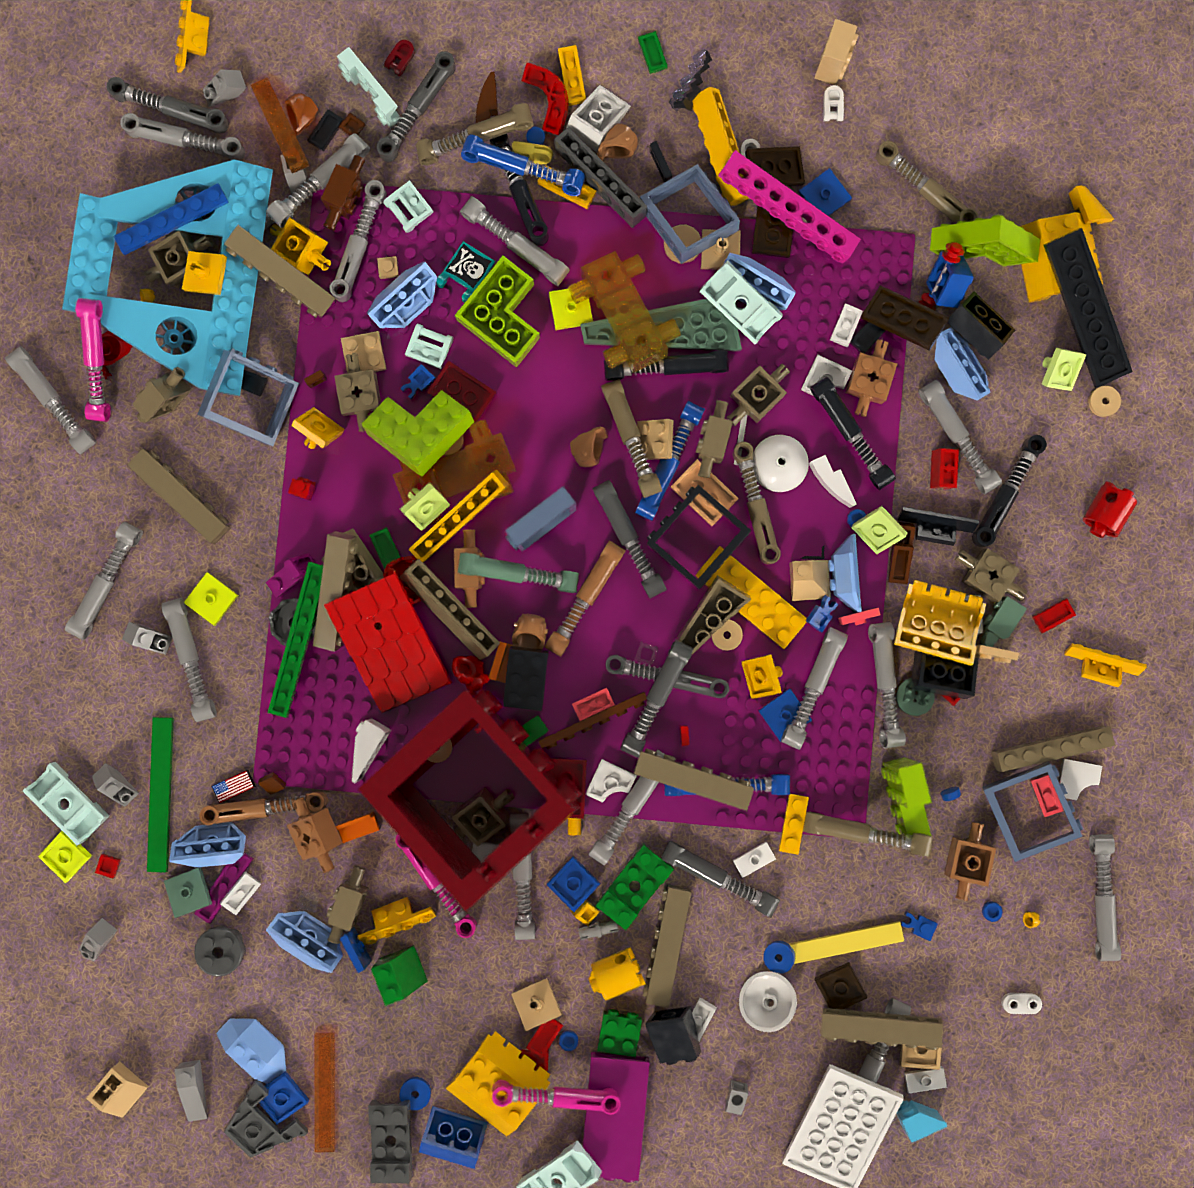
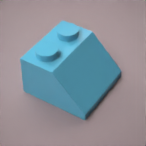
M912 1100L909 1102L902 1101L896 1113L903 1130L912 1143L948 1127L937 1110Z

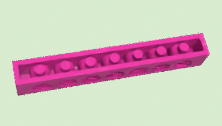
M736 150L729 157L718 175L722 178L723 182L735 187L740 194L752 199L757 206L769 211L771 216L783 221L788 228L796 230L804 239L813 242L818 249L830 254L837 262L843 264L848 260L861 240Z

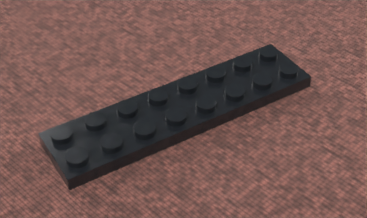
M1078 228L1044 244L1081 351L1086 354L1085 362L1094 387L1098 388L1133 372L1083 229Z

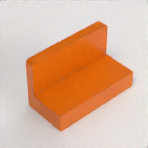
M500 641L489 679L506 683L509 648L513 645Z
M374 811L335 826L343 843L380 830Z

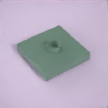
M201 867L164 881L175 918L212 905Z

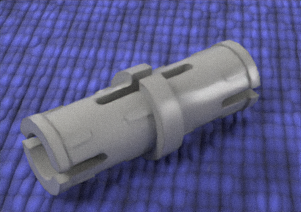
M613 920L603 923L595 922L594 925L578 928L581 941L597 936L601 938L602 935L619 932L617 923Z

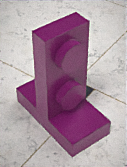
M309 553L288 559L284 562L285 567L265 582L276 598L281 597L305 577L308 563H315Z

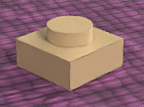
M396 256L377 258L380 279L399 276Z

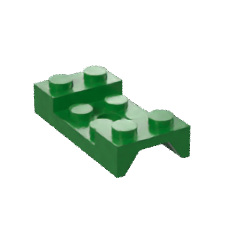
M643 843L596 902V907L623 929L627 930L651 896L673 872L674 867L661 859ZM638 881L640 883L639 890H630V882Z

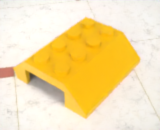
M1074 212L1038 219L1020 226L1040 239L1038 262L1021 264L1029 303L1046 300L1053 295L1061 294L1044 248V244L1082 228L1096 269L1100 268L1097 253L1093 251L1096 248L1093 235L1090 234L1092 231L1091 224L1084 223L1081 213ZM1098 271L1101 283L1103 285L1101 272Z
M914 580L913 584L908 585L895 634L894 645L972 666L977 649L975 644L979 625L986 604L982 603L983 598L969 594L968 601L964 600L966 593L950 589L947 596L945 595L947 588L931 584L930 590H926L928 583Z
M495 1031L492 1036L487 1034L481 1042L479 1049L461 1072L454 1076L446 1089L501 1133L508 1136L520 1126L537 1102L532 1104L529 1101L528 1103L526 1101L522 1103L518 1101L517 1103L511 1102L504 1107L497 1106L492 1100L493 1084L498 1080H505L515 1087L521 1086L523 1089L525 1087L527 1089L530 1087L535 1089L537 1087L538 1090L541 1088L546 1090L550 1084L548 1078L551 1074L541 1066L535 1071L534 1067L537 1063L525 1054L520 1059L518 1056L521 1051L510 1042L504 1047L503 1044L506 1039ZM501 1090L497 1095L504 1096L507 1092Z

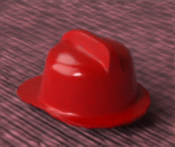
M109 330L102 334L103 366L114 364L125 357L132 348V345Z

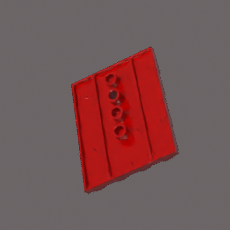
M394 573L324 604L381 713L452 684L397 574Z

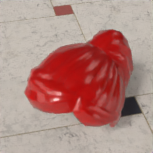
M462 655L456 656L453 659L452 672L460 683L465 684L467 690L479 691L489 681L488 675H484V663L477 657Z

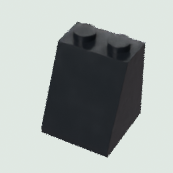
M691 1006L653 1012L645 1024L659 1062L673 1065L682 1060H685V1062L695 1061L701 1053Z

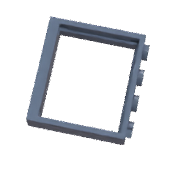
M698 164L640 196V199L647 205L646 217L681 264L715 245L719 238L723 240L739 231L740 220L737 217V212H733L728 200L720 195L718 187L711 183L706 171L703 172ZM695 182L725 221L726 225L686 248L655 204Z
M233 348L231 351L224 350L197 415L261 443L274 446L299 383L294 381V377L287 373H283V375L277 373V369L270 365H266V367L260 365V361L249 356V359L243 357V353ZM231 360L285 384L265 434L210 411Z
M564 487L560 488L505 530L508 533L506 539L515 550L520 549L523 552L576 511L575 501Z
M1048 761L982 787L1015 862L1082 837L1080 831L1083 830L1079 819L1075 820L1072 814L1075 812L1071 801L1067 802L1064 796L1067 794L1064 784H1059L1057 776H1060L1055 765L1051 766ZM1047 772L1073 831L1019 851L994 792Z

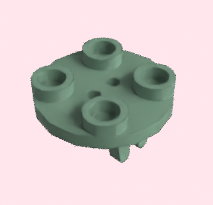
M912 678L904 680L896 691L897 705L904 713L920 716L932 708L934 693L911 689Z

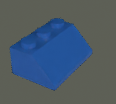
M432 1106L419 1153L475 1169L488 1122Z

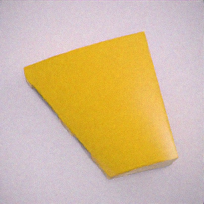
M1076 186L1068 193L1074 210H1080L1085 224L1093 222L1102 224L1114 220L1113 216L1086 186Z

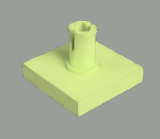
M1056 348L1052 358L1046 357L1042 363L1043 367L1047 368L1042 385L1072 391L1086 354Z
M430 483L421 491L418 488L412 489L416 495L414 496L409 492L408 497L411 500L400 509L421 531L450 506L448 501Z
M883 506L853 523L851 527L876 554L889 548L907 535V532Z

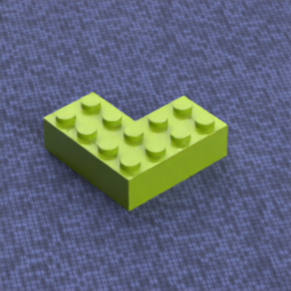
M993 215L989 219L976 218L971 222L958 221L957 224L953 225L941 224L940 227L932 228L930 251L937 255H940L941 251H947L946 245L948 243L956 242L964 249L963 256L965 259L985 256L1001 266L1038 262L1040 239L1034 236L1033 233L1024 230L1023 227L1015 225L1013 221L1005 219L1002 215Z
M502 256L455 314V317L459 323L516 368L540 339L538 331L513 313L534 286V280L505 256Z
M441 390L416 417L387 397L361 425L368 436L419 476L423 477L474 423V420L468 409Z
M906 757L882 762L883 768H881L883 779H887L888 784L885 787L888 798H891L893 804L890 805L892 816H896L897 824H895L896 833L898 832L901 835L903 833L904 835L921 833L932 836L924 804L932 802L922 763Z

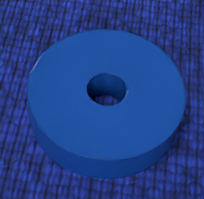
M784 941L770 943L763 955L767 968L778 974L788 972L794 965L796 958L793 948ZM780 954L783 959L779 960L776 955Z
M409 1078L400 1089L401 1102L410 1100V1110H420L428 1104L431 1098V1087L423 1078ZM417 1091L419 1095L413 1096L412 1092Z

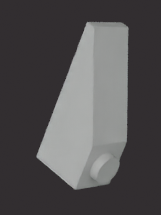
M200 1060L182 1062L175 1068L177 1090L188 1122L208 1119Z

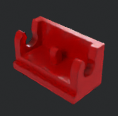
M940 448L932 451L930 489L957 488L959 450Z

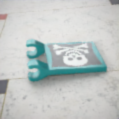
M463 241L448 265L438 276L436 285L443 288L449 277L467 288L462 295V301L465 303L487 276L495 261Z

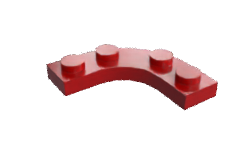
M526 62L521 81L542 89L548 100V109L542 130L560 135L565 125L569 107L566 88L562 80L554 72Z

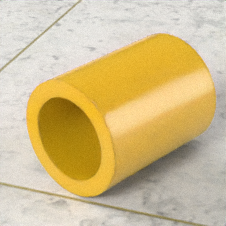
M568 818V835H581V819Z

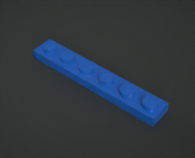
M217 183L113 237L122 254L127 255L229 203L221 186Z

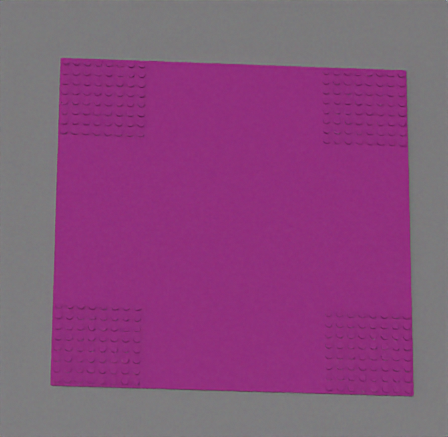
M384 186L387 197L400 187ZM325 188L312 193L309 229L328 242L321 255L329 259L331 265L329 266L324 263V265L329 267L326 271L315 265L309 275L305 273L304 275L329 294H331L330 284L336 277L349 237L353 235L354 229H357L356 225L359 224V215L362 214L361 210L364 209L365 189L362 197L358 198L356 202L357 208L354 215H351L349 220L340 216L335 231L323 225L329 214L321 200ZM417 189L434 213L415 226L409 233L404 231L403 225L390 208H387L384 203L379 205L378 210L375 211L376 214L373 216L375 219H372L371 229L368 230V245L352 287L351 298L346 302H339L335 299L322 317L317 316L316 318L307 312L308 308L305 305L301 304L293 379L299 385L291 402L274 575L285 567L284 562L288 559L309 553L316 564L324 565L321 559L325 556L327 535L335 531L344 533L353 528L384 574L385 569L369 536L370 534L387 527L400 556H414L408 549L492 472L498 470L510 485L423 564L465 606V590L455 588L454 548L464 547L463 530H475V547L483 552L484 557L524 564L525 567H531L532 570L536 568L537 570L541 569L542 571L546 570L552 573L560 571L579 573L578 593L609 541L626 550V547L621 545L607 515L592 490L593 487L610 480L639 536L637 539L639 541L638 544L641 545L640 548L643 549V554H646L645 558H648L647 561L651 563L650 567L654 569V572L660 575L667 590L649 599L641 584L643 581L640 576L641 573H638L637 565L631 559L632 556L629 554V550H626L594 604L590 605L587 610L585 609V614H582V619H579L580 623L576 624V628L574 627V632H571L572 635L569 638L571 642L563 655L559 657L549 650L542 711L503 707L497 712L504 722L508 718L511 720L515 719L521 726L537 715L540 716L549 731L527 746L532 752L535 748H541L539 740L579 722L572 703L606 687L615 705L642 692H645L646 696L648 695L655 682L653 679L648 680L646 677L643 679L641 676L638 678L637 675L633 676V674H612L606 668V660L612 655H618L637 664L643 665L645 663V666L650 665V667L662 668L673 642L709 587L704 585L698 590L647 545L649 541L647 537L653 530L657 532L660 529V522L666 516L670 517L674 513L672 509L679 501H684L671 486L698 459L699 453H696L699 439H703V435L700 434L704 420H708L710 415L713 416L716 401L720 400L728 403L724 418L727 419L726 417L738 407V404L730 397L732 392L755 369L761 366L771 375L780 364H783L785 367L780 373L788 368L790 373L778 384L787 394L758 423L747 415L743 442L752 445L754 452L757 445L764 439L773 435H786L801 443L806 450L809 463L826 455L833 472L841 469L856 501V505L849 508L832 496L816 478L810 466H808V472L804 480L790 491L773 492L765 489L757 482V485H759L758 489L761 490L759 493L766 500L776 542L781 551L780 559L770 565L764 564L760 560L759 549L746 504L749 501L747 498L748 493L745 492L747 489L744 487V478L741 477L743 474L740 472L739 465H734L732 454L738 441L740 420L736 426H731L722 462L720 464L713 462L711 473L739 498L728 511L751 530V533L731 556L807 618L815 605L821 606L822 599L792 601L789 563L792 561L808 560L829 561L845 539L850 535L856 534L861 609L866 611L879 608L880 615L867 618V623L855 625V622L839 625V617L858 612H853L830 590L831 599L828 605L833 601L838 603V606L830 612V615L833 617L824 631L819 632L806 622L787 647L782 649L737 612L729 620L735 621L742 629L743 637L739 646L733 650H721L714 645L710 637L691 655L688 663L682 669L725 680L729 685L728 694L723 698H716L673 688L665 705L658 709L659 712L656 713L654 721L651 722L652 725L649 726V731H646V742L642 751H645L646 748L654 751L659 750L666 755L675 757L676 762L683 763V760L694 764V768L701 770L703 766L712 769L713 774L720 775V773H725L735 779L737 777L739 779L742 777L744 779H747V777L750 779L753 777L755 779L758 777L762 779L763 777H770L771 774H790V793L809 797L806 812H815L825 816L866 823L877 697L873 643L869 639L868 628L871 624L883 623L889 548L876 554L848 525L847 516L855 509H860L868 515L880 506H883L892 516L895 480L879 491L869 478L870 472L867 469L868 466L864 464V460H861L862 457L858 455V451H855L856 448L852 447L853 444L844 439L821 403L814 396L802 391L801 388L817 355L850 370L853 369L856 357L860 352L850 343L848 347L830 341L845 304L864 312L880 285L910 299L915 235L846 228L861 240L851 257L842 264L835 261L827 252L818 249L810 240L804 239L794 229L790 258L752 254L755 219L739 218V230H741L740 255L749 257L782 276L796 291V294L787 309L780 310L783 313L782 318L775 322L756 344L738 329L742 350L728 351V372L664 375L663 373L660 374V372L657 374L656 372H652V374L647 373V375L645 373H642V375L637 373V375L624 376V379L620 380L636 424L637 421L673 420V436H676V431L679 430L678 427L682 421L680 418L688 401L705 408L698 426H694L692 432L690 431V436L687 438L688 441L685 442L686 446H683L682 449L684 450L679 455L680 459L678 461H680V464L665 492L653 521L635 513L643 495L637 481L639 480L638 473L636 472L637 468L634 467L635 463L632 462L633 458H631L629 453L630 449L622 442L617 425L601 388V385L611 382L605 380L604 360L622 358L624 362L629 361V363L632 360L633 362L637 360L639 362L642 360L644 362L647 360L652 361L653 359L657 361V359H662L663 356L704 354L719 350L584 344L581 326L555 330L549 292L587 286L593 321L707 299L700 292V289L718 270L701 269V253L691 262L681 264L672 261L665 253L664 240L647 217L632 228L611 206L590 204L589 208L586 209L576 203L534 199L548 229V241L543 246L538 247L554 259L556 258L563 262L570 269L569 273L557 286L550 282L543 273L507 248L505 241L502 242V238L498 239V235L494 236L493 232L485 229V226H481L478 223L473 224L460 214V210L469 198L473 196L486 207V211L489 212L490 216L492 215V218H497L496 221H501L500 224H505V227H509L510 231H518L530 240L513 197ZM373 190L371 195H378L380 190ZM398 199L395 202L396 205L410 221L413 216ZM528 210V213H529V215H530V217H531V220H532V222H534V219H533V217H532V215H531V212H530V210ZM660 211L671 227L689 225L699 232L701 239L702 229L718 230L726 225L721 216ZM537 231L534 235L539 236L543 232ZM463 241L495 261L493 267L502 256H505L534 280V286L513 313L538 331L540 339L516 368L457 321L455 314L464 304L462 295L467 288L450 277L443 288L435 284L433 303L405 328H379L367 312L376 296L397 277L380 279L377 258L396 256L399 276L405 270L426 262L438 278ZM345 287L338 288L337 294L344 293ZM739 300L736 301V306L738 308L746 307V304H744L743 302ZM861 317L859 319V322L857 324V327L854 331L852 338L867 323V321L861 319ZM417 323L423 325V328L444 336L450 335L454 337L442 369L449 360L496 391L497 394L477 424H472L463 433L464 443L462 449L452 456L443 455L421 477L368 436L366 431L359 432L356 415L344 416L341 414L335 382L336 375L347 374L341 338L379 331L386 370L376 372L381 403L389 397L414 417L434 398L427 393L433 382L423 392L418 389L416 396L412 400L408 397L412 390L407 389L403 392L400 388L411 382L408 377L421 364L435 378L442 371L440 368L405 355ZM885 331L878 339L883 340L882 343L884 341L889 343L884 359L897 363L887 400L883 404L870 401L867 416L862 417L860 416L861 414H855L859 397L845 393L849 379L844 389L836 388V391L862 429L863 439L866 440V444H869V448H872V453H875L878 461L880 460L883 465L886 464L895 475L907 340ZM423 335L419 336L420 340L441 348L443 347L444 343ZM876 342L867 350L865 354L871 356L873 355ZM321 370L327 377V380L314 388H310L304 379ZM870 375V381L873 382V376ZM357 389L355 395L360 397L359 395L360 393H363V391ZM756 393L755 397H761L762 393ZM313 407L345 429L340 437L324 448L317 444L314 449L308 448L310 442L307 446L304 444L307 437L291 426L296 418ZM594 428H605L608 438L603 441L599 464L592 467H581L572 456L570 442L582 433L589 432ZM742 448L741 457H746L748 452ZM780 458L778 460V463L780 465H784L785 461L784 459ZM660 459L647 460V463H650L648 466L652 469L653 473ZM303 477L317 483L311 501L288 493L292 478ZM430 483L448 501L450 506L421 531L400 509L411 500L408 497L409 492L414 496L416 495L412 489L418 488L421 491ZM564 487L575 501L576 511L523 552L520 549L515 550L506 539L508 533L505 530L560 488ZM688 506L656 544L697 578L695 575L717 548L721 546L725 549L741 530L724 516L711 527L692 507ZM762 527L763 533H764V537H765V540H766V544L768 545L767 539H766V535H765V531H764V528ZM825 545L824 559H800L804 556H822V546ZM768 549L765 552V556L767 559L773 560L775 553ZM832 571L829 572V581L832 579ZM485 577V584H482V589L476 590L477 608L467 609L499 642L513 645L514 623L518 621L522 614H533L545 618L546 629H548L546 645L554 631L557 632L558 628L563 625L562 621L566 620L565 617H568V612H571V608L574 607L573 603H576L577 593L558 591L557 587H552V585L549 586L548 584L544 585V583L539 584V582L536 584L533 581L531 583L529 581L516 583ZM304 578L281 597L276 598L272 593L270 612L283 600L299 599ZM421 601L413 604V607L452 684L381 713L345 645L333 652L314 647L313 638L308 643L289 717L284 718L268 713L286 647L271 634L269 622L253 782L258 784L260 778L274 772L286 782V786L361 793L358 788L464 690H467L465 684L460 683L452 672L453 659L456 656L462 655L476 656ZM832 627L848 634V638L837 658L823 694L816 698L818 701H815L814 704L816 706H813V711L811 710L810 713L812 721L806 726L805 731L807 735L802 747L798 750L780 742L758 710L789 688L799 702L803 701L802 697L805 696L804 692L806 690L805 684L823 645L824 636L828 628ZM728 631L724 632V638H730ZM498 646L488 657L480 660L484 663V675L487 674L488 678ZM772 655L774 666H780L783 672L782 676L778 677L782 692L751 699L741 662ZM613 659L610 661L609 666L613 670H618L621 663L618 659ZM489 679L482 689L485 691L489 690L503 705L505 683ZM691 680L690 684L709 688V684ZM716 683L714 685V692L717 694L723 692L724 686L722 683ZM647 700L644 701L645 705L635 709L634 706L628 708V713L619 717L616 714L610 716V721L602 725L599 722L593 724V729L582 733L581 730L574 733L575 737L568 741H564V739L557 741L558 745L547 750L544 747L541 749L550 758L587 760L585 793L601 759L633 773L638 758L620 750L626 734L635 728L634 725H637V720L642 715L641 711H644V707L647 706ZM373 718L392 731L362 780L354 783L352 782L355 737L358 734L356 729L361 721L364 722ZM479 723L453 747L451 755L446 760L435 763L413 783L422 796L429 800L465 803L486 787L494 798H497L506 789L511 791L508 793L509 795L513 793L515 799L504 807L538 810L546 803V798L488 733L484 729L479 733L475 731ZM680 725H687L689 728V746H681ZM636 776L631 789L633 788V786L635 785L640 776ZM659 782L639 814L635 815L633 819L782 832L788 795H772L771 792H765L764 790L762 792L761 790H757V792L753 790L746 811L700 795L665 796L664 784ZM612 793L607 796L603 803L585 795L584 814L619 816V812L622 811L621 808L623 807L621 804L629 793ZM804 831L802 832V834H805V835H816V836L832 837V836H827V835L811 834V833H807V832H804Z

